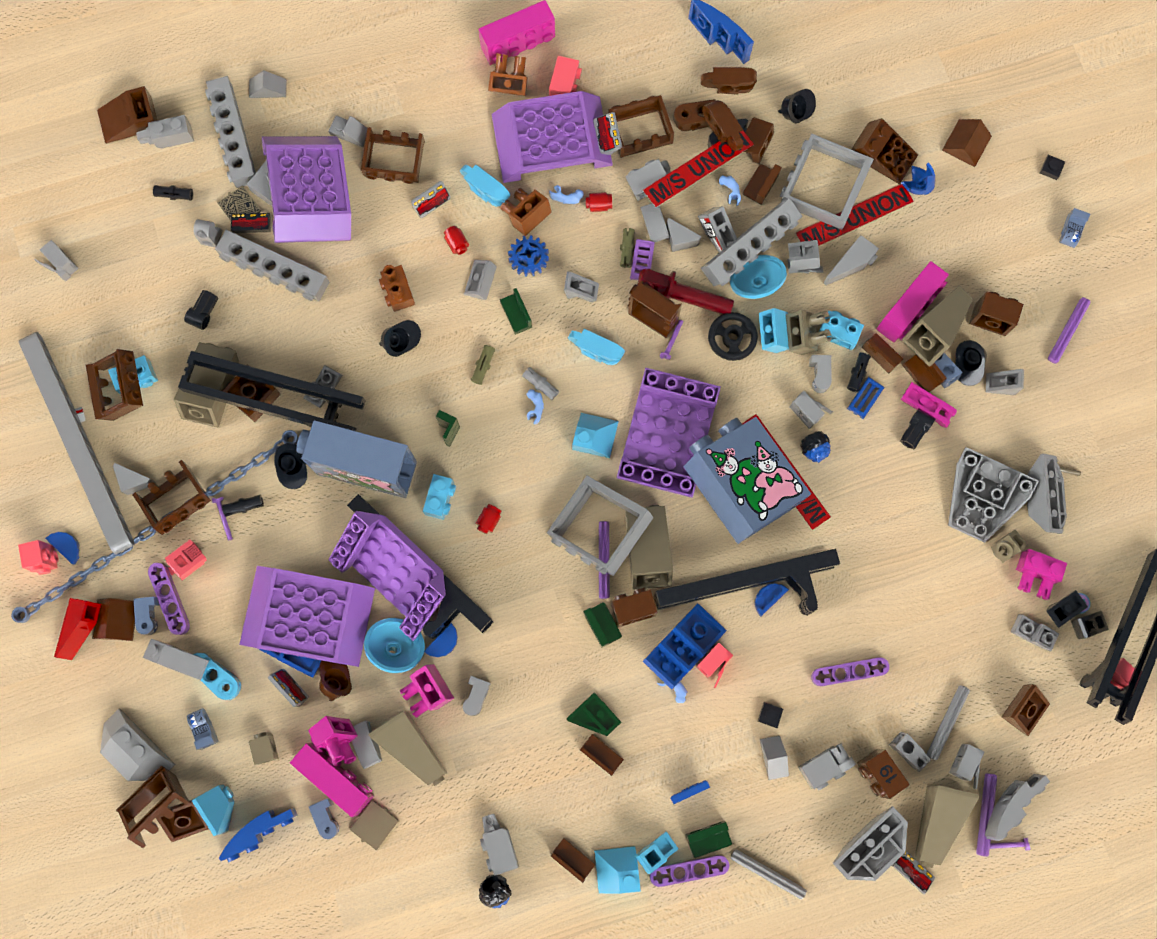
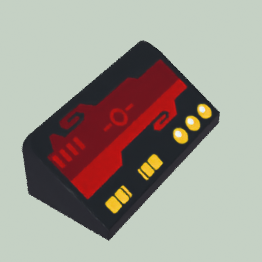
M270 213L231 214V232H271Z

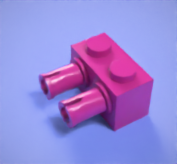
M1031 549L1021 552L1016 570L1023 574L1017 589L1020 591L1023 589V592L1030 593L1034 577L1042 581L1036 596L1039 598L1042 596V599L1049 600L1053 585L1062 582L1067 563Z
M434 664L425 665L410 675L413 682L400 689L401 694L405 693L402 696L405 700H409L418 692L423 698L410 707L411 712L415 710L412 714L416 718L428 709L430 711L440 709L454 699Z
M325 716L308 730L312 743L315 744L316 748L326 749L332 763H338L343 760L344 764H350L356 760V756L349 743L358 735L350 719Z

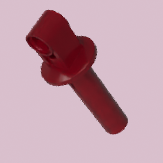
M643 269L639 273L637 285L642 280L643 285L647 284L669 299L672 298L719 314H729L732 311L734 300L679 283L675 280L676 271H672L669 276L651 269Z

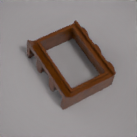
M661 95L650 96L644 100H635L629 104L616 105L608 109V114L615 113L617 122L658 111L665 131V135L658 136V134H654L651 136V139L643 141L636 139L632 144L625 146L621 138L620 158L673 144L674 131Z
M367 127L361 165L363 175L372 180L382 178L389 182L399 180L406 184L419 183V173L425 144L423 134L419 133L418 139L410 138L406 132H402L401 137L392 136L388 130H383V134H374L372 128ZM374 143L417 148L413 173L370 168Z
M641 280L629 292L628 314L664 338H667L678 322L682 303L675 304V302L647 284L643 285Z
M116 349V352L103 359L86 365L95 419L114 421L143 406L133 351ZM116 365L122 402L105 410V406L110 405L112 399L103 396L102 388L108 386L109 382L107 379L100 378L98 370L104 371Z
M183 460L179 461L183 470L176 475L171 471L165 472L164 476L167 481L162 485L158 486L154 482L149 483L147 486L151 491L143 498L136 492L132 494L151 526L161 535L170 532L173 527L187 520L190 515L204 508L211 501L191 471V468ZM189 477L198 494L158 521L149 505Z
M161 766L116 809L127 831V839L141 848H144L146 844L140 832L145 829L151 834L157 833L159 828L153 820L159 814L168 819L172 818L174 812L168 805L175 798L185 805L190 803L176 775L164 766ZM167 786L169 793L136 824L134 817Z

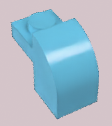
M664 832L640 850L635 857L646 873L651 874L664 864L667 858L679 848L669 834Z

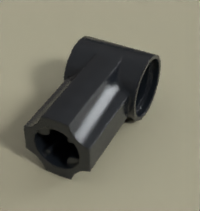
M202 290L194 307H190L187 310L184 321L204 330L210 322V313L219 298L207 290Z
M918 409L911 418L910 425L900 442L907 448L914 450L923 435L933 425L935 418Z

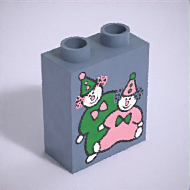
M757 417L743 425L738 418L731 420L718 430L722 437L714 442L709 435L702 437L689 447L694 456L683 466L737 544L794 509L811 495L808 488Z
M313 421L310 431L302 430L297 442V453L303 454L301 459L317 475L407 498L417 464L408 445L318 421Z

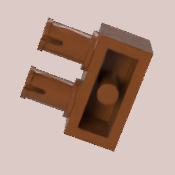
M496 54L495 71L490 72L488 91L526 96L528 77L524 75L526 57H521V64L519 65L520 56H515L513 73L508 74L506 72L508 55L503 54L501 62L502 54Z
M519 188L514 193V198L520 201L517 206L513 205L509 200L505 201L506 204L502 203L501 210L509 215L512 226L524 236L552 213L548 198L536 189L528 194L522 188Z
M386 265L383 271L380 272L382 278L379 279L382 290L386 289L388 295L384 296L387 306H392L394 312L414 306L415 302L402 265L396 267Z

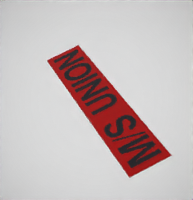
M741 131L739 134L743 141V148L734 151L727 142L721 144L719 141L643 189V191L654 206L658 207L754 144L745 132Z
M900 184L853 206L842 230L820 221L796 232V235L800 242L818 240V246L914 201L908 190Z
M755 414L743 422L742 425L757 417L808 488L811 495L797 505L796 508L812 530L831 518V516L763 422Z

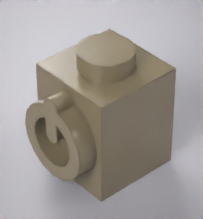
M1015 529L994 543L991 548L995 557L1004 563L1021 552L1027 544Z

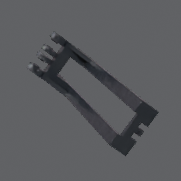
M194 351L190 352L187 360L188 367L184 369L186 373L182 375L178 388L186 393L301 423L312 427L313 421H318L356 431L357 428L336 422L335 419H338L339 416L337 410L342 405L363 410L366 402L364 397ZM197 365L327 401L328 407L324 418L190 383L189 380L194 366Z
M359 494L347 505L354 513L361 511L380 515ZM444 575L446 595L441 601L435 621H428L426 626H424L422 630L424 635L432 639L436 638L459 613L463 614L484 634L494 623L492 619Z
M831 549L657 590L654 594L657 610H662L785 581L801 599L798 605L801 614L808 616L818 610V602L810 574L834 569V566L840 565L837 550Z
M1157 549L1148 554L1104 661L1091 675L1086 674L1083 676L1079 684L1083 688L1093 687L1086 703L1094 708H1097L1104 698L1111 697L1110 704L1115 707L1119 706L1114 720L1122 725L1133 720L1157 659L1156 614L1128 686L1119 689L1110 683L1157 570Z

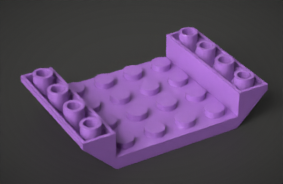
M584 91L508 102L492 113L503 183L520 181L521 174L574 165L593 163L594 169L613 166L611 155L600 153L593 119L603 116L600 97Z
M262 136L263 154L266 155L274 216L272 225L274 242L350 241L351 208L342 144L338 137Z
M645 367L617 479L693 498L696 484L683 466L694 456L689 447L709 433L721 386Z
M356 511L328 559L341 573L353 566L400 613L406 616L399 628L412 641L418 637L446 595L443 570L384 515Z
M257 566L239 645L359 667L375 588L282 569Z

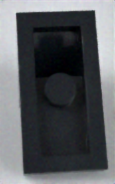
M1075 590L1060 601L1051 604L1046 611L1059 628L1088 606Z
M1102 611L1071 620L1078 639H1085L1109 630Z

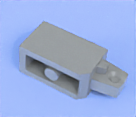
M185 115L149 122V127L146 130L136 132L137 139L141 144H155L157 148L161 149L194 142L191 124Z
M495 814L484 816L482 818L484 833L482 834L483 839H480L483 851H487L489 859L486 860L489 872L493 871L495 876L518 868L519 864L509 830L500 826Z

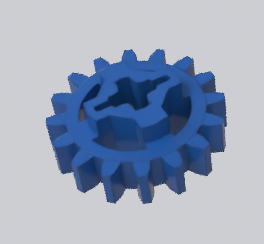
M530 235L529 239L523 236L522 241L516 239V245L511 244L512 250L508 251L510 256L508 258L509 263H513L511 265L512 269H517V274L524 272L525 277H527L528 273L535 276V271L542 273L541 267L546 268V262L549 261V256H547L549 250L544 249L546 247L545 242L540 244V238L533 240L532 235Z

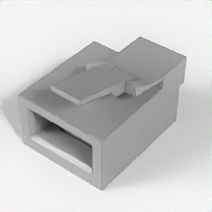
M52 240L44 245L40 251L55 266L56 270L48 264H43L34 259L50 271L56 272L65 282L71 277V274L79 269Z
M818 240L788 243L789 274L823 273V266H820Z
M805 391L799 394L790 405L793 412L809 429L824 416L825 413L821 409L829 414L833 412L813 400Z
M962 744L949 773L966 781H971L974 776L973 788L977 789L980 773L979 766L984 751L969 744Z

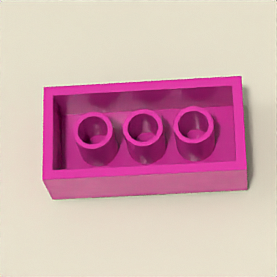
M546 0L478 29L481 49L489 65L496 64V54H502V62L503 54L508 55V58L515 57L520 52L533 49L538 44L549 42L555 37V17Z
M930 261L884 317L876 330L893 343L898 338L902 340L948 283L945 279L949 274Z
M306 743L290 761V764L350 817L358 816L374 797L371 793L373 791L372 788L364 782L363 784L359 783L356 780L357 775L351 770H344L341 767V761L332 763L330 756L325 753L326 749L316 748L313 743Z

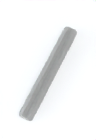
M961 685L958 687L926 754L932 760H938L970 690L965 686Z
M735 849L731 855L733 861L797 898L803 899L807 892L805 888L739 850Z

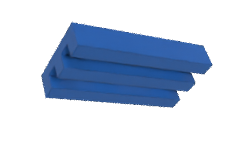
M868 377L847 409L853 411L855 415H859L861 419H864L885 387ZM869 383L872 384L858 407H854ZM875 387H877L878 391L864 412L860 411Z

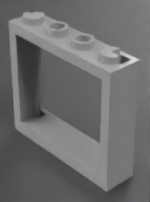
M811 134L809 140H805L801 147V150H804L802 156L798 154L794 163L797 167L795 171H790L787 178L789 184L787 187H783L780 197H782V201L790 198L800 213L842 230L874 159ZM811 149L861 169L840 216L790 196Z
M586 476L547 531V534L552 538L551 542L556 546L561 547L563 545L569 554L581 556L580 560L589 566L591 563L596 566L595 569L604 575L609 573L614 576L654 517L646 508L593 478ZM593 492L638 517L607 563L562 537Z

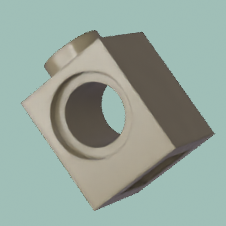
M266 732L254 735L253 740H249L254 765L279 759L273 735H266Z

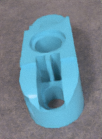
M464 165L460 169L461 174L469 184L470 190L485 202L488 201L491 205L498 207L510 197L509 191L479 166L475 165L471 168L469 165Z
M586 329L582 333L572 330L568 336V339L580 348L581 354L599 363L615 365L625 353V350L618 344Z
M206 653L194 654L209 661L201 681L218 698L223 700L234 699L241 690L240 680ZM213 670L217 671V678L215 680L210 678V673ZM226 684H229L230 689L228 691L224 690V686Z

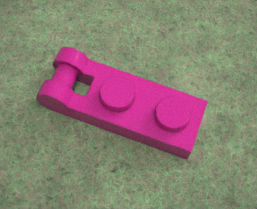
M913 382L910 383L900 399L916 410L920 409L932 416L944 428L949 426V420L957 413L954 407ZM940 410L944 411L945 414L943 416L939 414Z

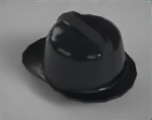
M802 89L786 96L778 113H782L785 119L795 124L812 116L816 107L814 93L810 89Z
M405 320L386 328L381 335L379 345L390 356H400L418 345L421 338L420 327L414 321Z
M966 340L956 348L955 365L962 371L958 380L963 385L974 386L984 376L987 354L985 349L976 341Z
M293 443L281 445L276 450L274 456L278 480L288 489L301 488L307 480L306 463L301 459L303 454L297 453V445Z

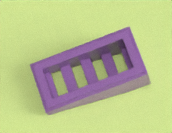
M636 240L631 280H638L639 273H635V270L651 269L655 242ZM638 255H643V256H649V258L647 259V258H641V257H637V256H638ZM636 263H643V264H648V265H647V266H641V265H636Z

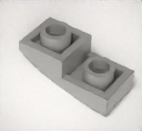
M652 203L640 207L650 240L658 242L670 238L660 206L655 207Z
M324 365L318 378L312 383L335 389L343 375ZM304 396V399L319 408L326 402V400Z
M1018 614L1011 633L1047 651H1052L1059 636V633L1044 624H1038L1021 614Z
M365 720L353 726L358 736L352 740L362 767L366 769L381 762L382 757L379 745L368 735L372 732L370 722Z

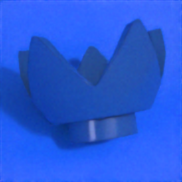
M929 162L926 164V170L912 166V181L901 182L905 189L912 194L927 195L933 191L936 178Z

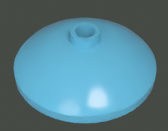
M758 255L755 261L750 264L747 262L744 265V270L737 275L734 273L730 276V285L732 290L741 297L749 299L763 298L773 294L783 285L787 276L786 267L780 259L774 256Z
M387 618L380 620L370 627L365 636L364 650L367 658L374 666L385 672L402 673L409 671L420 662L424 654L425 643L421 632L412 641L399 628L404 621L403 619Z

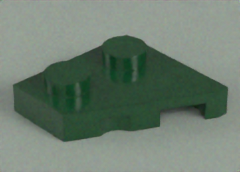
M595 692L566 718L568 722L608 736L622 723Z

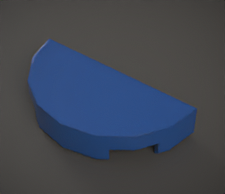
M56 532L45 538L71 564H76L79 559L80 545L75 537L68 533Z
M768 584L761 588L755 599V608L759 616L761 617L789 589L781 584Z
M451 623L424 652L432 657L447 656L457 645L458 638L454 625Z
M704 780L672 795L671 801L673 805L710 788L708 781Z

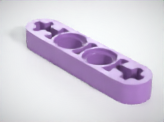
M153 563L148 569V575L168 628L175 635H184L188 632L190 624L170 571L165 564ZM157 568L162 569V571L160 572V576L155 575V572H157ZM165 584L170 587V592L167 595L161 593V588ZM174 602L177 605V610L171 614L168 611V606ZM178 622L183 623V626H181V630L176 629V626H178Z
M873 658L818 668L812 672L811 680L816 686H827L882 676L889 671V663L884 658ZM877 661H879L880 664L884 665V668L880 672L879 669L870 670L869 666H875L878 664ZM858 664L863 665L865 668L863 676H858L855 673V667ZM837 668L845 670L846 676L844 679L840 680L835 676ZM828 669H831V678L823 679V683L820 680H816L819 672L822 675L830 674Z
M715 855L664 865L650 874V880L653 885L663 887L719 876L729 870V862L724 856ZM718 859L721 862H725V866H722L721 871L715 867L711 868L713 873H709L707 861H710L711 865L717 864ZM697 863H702L705 866V872L701 875H697L694 872V866ZM677 867H682L685 870V876L681 879L674 877L673 872ZM670 868L672 881H668V877L662 878L660 883H658L657 879H653L657 871H660L661 874H668L666 869Z

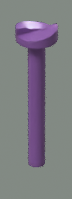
M682 320L678 321L665 352L660 353L661 359H671L669 353L683 324Z
M212 498V503L217 504L228 541L232 540L227 519L222 511L221 501L224 498Z
M1023 838V842L990 843V849L1024 847L1026 851L1031 850L1028 838Z

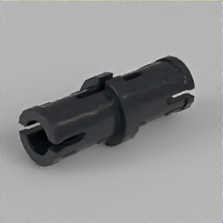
M154 185L153 187L154 197L170 198V200H193V189L177 188L174 185L170 187Z
M859 353L855 367L851 370L852 376L847 386L848 390L852 392L859 391L862 379L867 374L866 368L871 358L869 354Z
M259 494L254 497L240 498L239 501L223 504V514L225 517L233 514L241 512L244 514L248 510L264 507L263 498Z

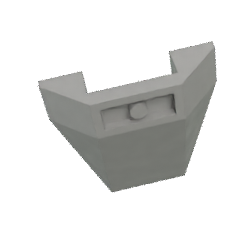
M965 447L956 465L948 526L985 543L1031 498L1039 480Z

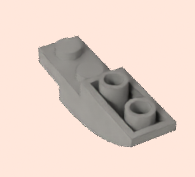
M1033 774L1027 781L1015 780L1006 789L991 813L985 832L987 839L1003 840L1013 827L1018 826L1022 822V819L1027 815L1022 808L1028 806L1031 803V799L1035 795L1042 793L1045 790V786L1050 782L1046 775Z

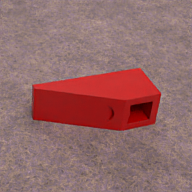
M73 598L69 599L54 654L55 658L73 660L96 625L101 604Z

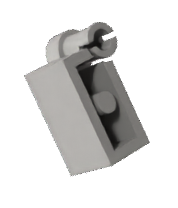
M659 158L657 160H650L644 167L633 169L625 176L637 201L647 196L643 189L671 172V167L667 161L660 162Z
M840 743L836 747L828 748L798 768L811 789L817 788L821 790L829 785L827 781L832 778L837 780L846 774L845 771L854 767L856 763L852 757H849L842 743Z

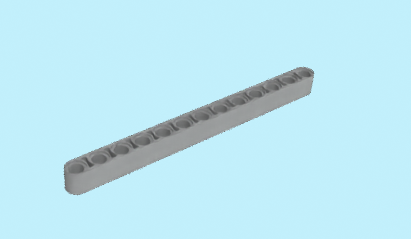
M35 332L20 339V347L110 549L114 554H118L134 546L135 543L43 338L38 332Z

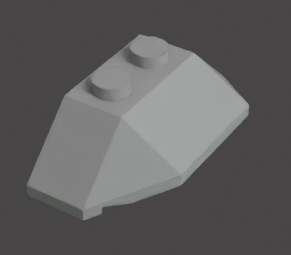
M1040 454L1027 474L1039 480L1031 498L1027 501L1028 515L1046 532L1062 534L1067 518L1064 478L1057 463V457Z
M118 709L104 723L100 753L127 781H146L161 766H164L169 771L175 766L121 709Z
M893 806L872 819L842 848L833 864L847 880L876 881L905 853L908 822Z

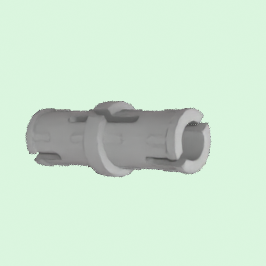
M531 367L523 373L522 377L532 383L537 391L543 392L550 400H553L558 395L559 390L547 382V378L541 377Z

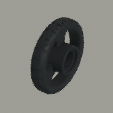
M736 312L726 313L717 317L711 324L708 332V341L713 352L720 356V358L729 361H737L749 356L755 349L758 340L757 329L751 319ZM737 320L742 322V325L740 327L733 324L725 328L722 322ZM733 333L738 337V339L732 340L729 338L728 334ZM751 334L749 346L744 351H740L738 346L742 341L743 335ZM715 336H723L722 341L729 348L728 352L723 351L717 345Z

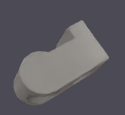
M197 219L194 224L195 237L201 245L216 248L221 238V228L215 227L214 222Z
M812 355L809 359V367H814L815 374L812 388L817 393H824L832 382L831 355Z
M471 676L468 684L473 685L469 698L463 703V711L467 715L475 716L482 709L491 683Z
M900 732L889 744L893 750L897 751L918 772L931 761L924 750L907 733Z

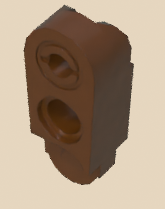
M713 67V72L701 75V85L707 88H717V94L738 95V93H749L757 82V71L747 67Z
M716 99L678 105L673 115L677 128L681 131H694L710 127L704 116H700L699 113H703V106L716 101Z
M719 100L703 106L704 118L721 144L727 142L734 151L743 148V141L739 134L743 129L730 108H727Z

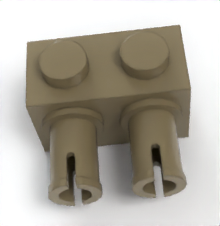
M799 310L786 314L789 352L805 355L818 351L817 344L831 341L832 337L827 338V336H831V332L828 329L816 333L817 325L830 321L829 318L825 319L830 317L827 311L812 314Z

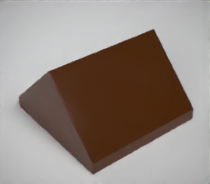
M959 119L942 151L975 167L992 135L981 119Z
M113 598L97 599V603L101 604L97 623L93 629L92 639L133 641L135 630L134 601Z
M1023 685L1002 715V718L1020 732L1029 736L1050 703L1036 685Z
M189 800L190 803L188 805L181 803L170 807L174 812V816L170 819L162 814L156 817L171 843L209 829L192 800Z

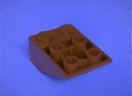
M145 86L125 91L97 110L106 144L136 136V132L146 130L149 127V122L158 121L152 97Z
M883 118L869 122L851 149L873 158L871 168L898 184L901 183L918 156Z

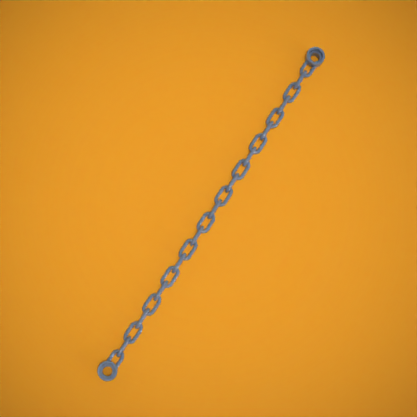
M292 430L285 431L282 439L276 442L272 449L259 453L246 466L236 468L223 481H217L206 489V494L208 496L216 495L229 482L239 480L246 475L249 469L254 466L258 467L266 462L269 456L274 454L280 447L277 445L281 442L296 445L299 438L298 435ZM293 436L294 440L292 442H288L289 437ZM263 455L265 459L258 463L255 459ZM240 470L242 474L235 478L233 474ZM218 484V487L221 488L212 493L210 489ZM152 526L146 527L133 539L134 543L149 539L156 533V530ZM147 530H149L150 532H152L151 534H149V535L146 536L145 538H144V535H141V534H143L144 532H146ZM133 546L122 553H111L108 556L100 557L87 570L79 571L71 576L68 582L61 587L57 586L47 592L40 601L32 602L26 607H16L11 614L13 621L17 623L27 622L30 616L40 609V606L46 602L56 600L63 594V591L71 586L79 585L86 580L87 575L94 571H100L110 563V560L116 556H123ZM101 560H103L104 562H106L104 565H102V566L99 567V568H98L97 565H95V564H97L98 562H100ZM78 575H80V577H83L76 583L74 580H72ZM56 590L59 593L53 598L51 596H48ZM31 606L36 608L32 612L28 610V608H30ZM24 612L25 616L21 619L20 615Z

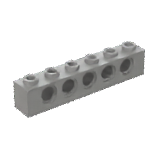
M228 76L207 81L208 89L205 90L208 100H211L212 103L209 107L212 116L216 118V122H214L216 132L220 133L221 138L218 139L221 149H224L225 155H222L225 165L229 167L227 172L230 183L233 182L236 188L242 185L243 187L247 186V183L255 175L256 171L233 86Z
M790 198L782 201L701 267V270L713 286L720 284L724 286L731 280V275L734 273L737 275L744 270V265L747 262L750 264L755 261L760 251L765 252L772 246L771 242L774 240L778 241L784 237V232L787 229L791 230L799 224L797 221L803 216ZM778 218L781 219L782 225L778 223ZM765 229L768 231V237L765 235ZM751 240L754 241L755 248L752 247ZM737 251L741 253V259L738 258ZM724 262L727 264L728 270H725V269H724V267H723V263H724Z
M225 230L215 248L219 258L226 262L231 260L243 270L248 268L258 277L262 278L265 276L269 278V281L275 285L282 284L293 293H296V291L302 293V296L310 301L313 299L320 301L330 283L327 276L228 230ZM242 249L240 254H235L237 250ZM259 257L256 262H251L253 258ZM270 265H276L274 269L268 270ZM288 272H292V275L290 277L285 278V275ZM304 280H309L307 285H301Z

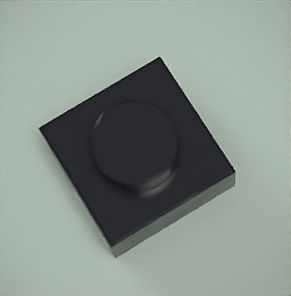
M1047 155L1040 174L1057 180L1060 177L1065 161Z
M763 702L757 722L778 728L784 709Z

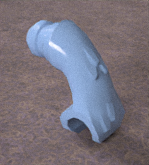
M724 175L720 176L719 184L725 185L732 190L728 203L731 204V200H736V206H738L741 200L738 183L731 175L727 177Z
M559 185L554 186L557 193L549 191L552 200L563 204H577L584 196L583 191L580 189L565 195L561 192Z
M530 389L526 395L535 404V409L528 412L527 420L535 416L537 418L533 424H538L544 409L543 398L540 392L538 393Z
M680 681L674 687L675 700L677 703H684L688 692ZM657 683L659 686H665V685H666L665 683H663V684Z

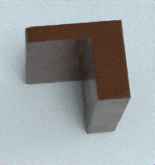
M754 117L745 132L754 145L743 152L752 154V161L760 164L774 135V124Z
M760 164L743 191V195L762 205L777 180L782 167L775 164L773 169H770Z
M877 333L861 347L888 374L904 360Z
M917 354L902 365L917 385L929 393L947 379L935 363L929 367Z
M593 734L580 749L581 752L611 776L624 760Z
M565 838L561 840L551 853V857L582 883L596 865Z

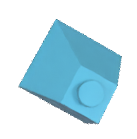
M581 413L572 450L610 458L619 421Z
M218 785L192 800L213 836L224 834L229 830L235 801L232 798L234 794L228 786Z
M635 846L594 850L599 893L622 894L641 892Z

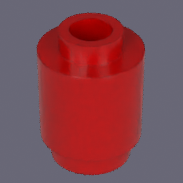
M607 192L589 193V197H585L586 209L590 208V212H602L612 209V194H607Z
M451 226L444 231V238L453 254L461 255L468 250L469 243L460 228Z
M491 504L484 507L475 523L478 526L477 530L484 534L492 533L501 518L500 514L502 511Z

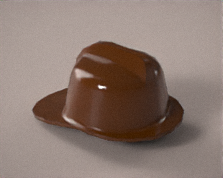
M321 660L319 666L321 677L319 689L321 693L328 697L329 701H334L341 696L350 694L352 684L348 666Z

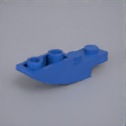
M295 808L289 809L275 816L273 810H269L250 821L226 845L219 857L220 862L227 859L229 863L240 858L239 853L245 850L247 853L258 849V844L263 842L261 833L263 836H266L275 831L273 827L280 824L284 827L294 822L292 818L298 816Z

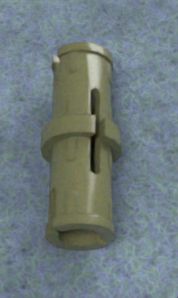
M627 228L623 229V240L620 245V250L622 251L620 266L626 268V264L628 268L632 267V253L635 250L633 245L635 230L629 228V232Z
M484 345L480 359L476 361L477 366L471 378L472 382L482 385L485 374L491 367L490 362L495 348Z

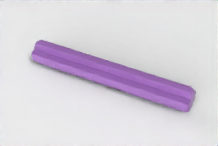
M1082 297L1077 303L1053 347L1048 361L1054 364L1059 362L1090 305L1089 299Z
M600 521L599 559L605 563L609 561V522ZM599 572V598L608 599L610 597V574L606 573L604 575Z
M986 773L984 778L976 851L977 855L985 857L989 856L991 841L986 838L985 832L994 809L997 775Z

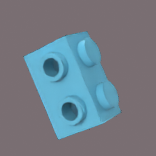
M772 308L759 313L762 350L773 353L789 350L786 314L788 312Z
M828 310L830 317L825 319L829 318L830 321L822 324L819 332L828 329L831 332V336H827V338L832 337L830 342L853 350L864 325L857 319H849L842 316L840 312Z
M145 355L136 358L135 363L140 388L152 386L158 379L151 361ZM116 367L109 369L108 372L115 390L121 394Z
M433 474L423 508V513L426 516L444 520L445 515L449 514L451 507L449 501L451 496H454L456 490L453 479Z

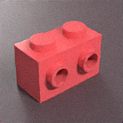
M562 56L557 57L549 87V96L577 92L578 85H576V80H580L582 68H579V60Z
M35 540L18 545L22 568L30 570V572H37L39 575L49 574L51 570L58 568V554L51 544Z

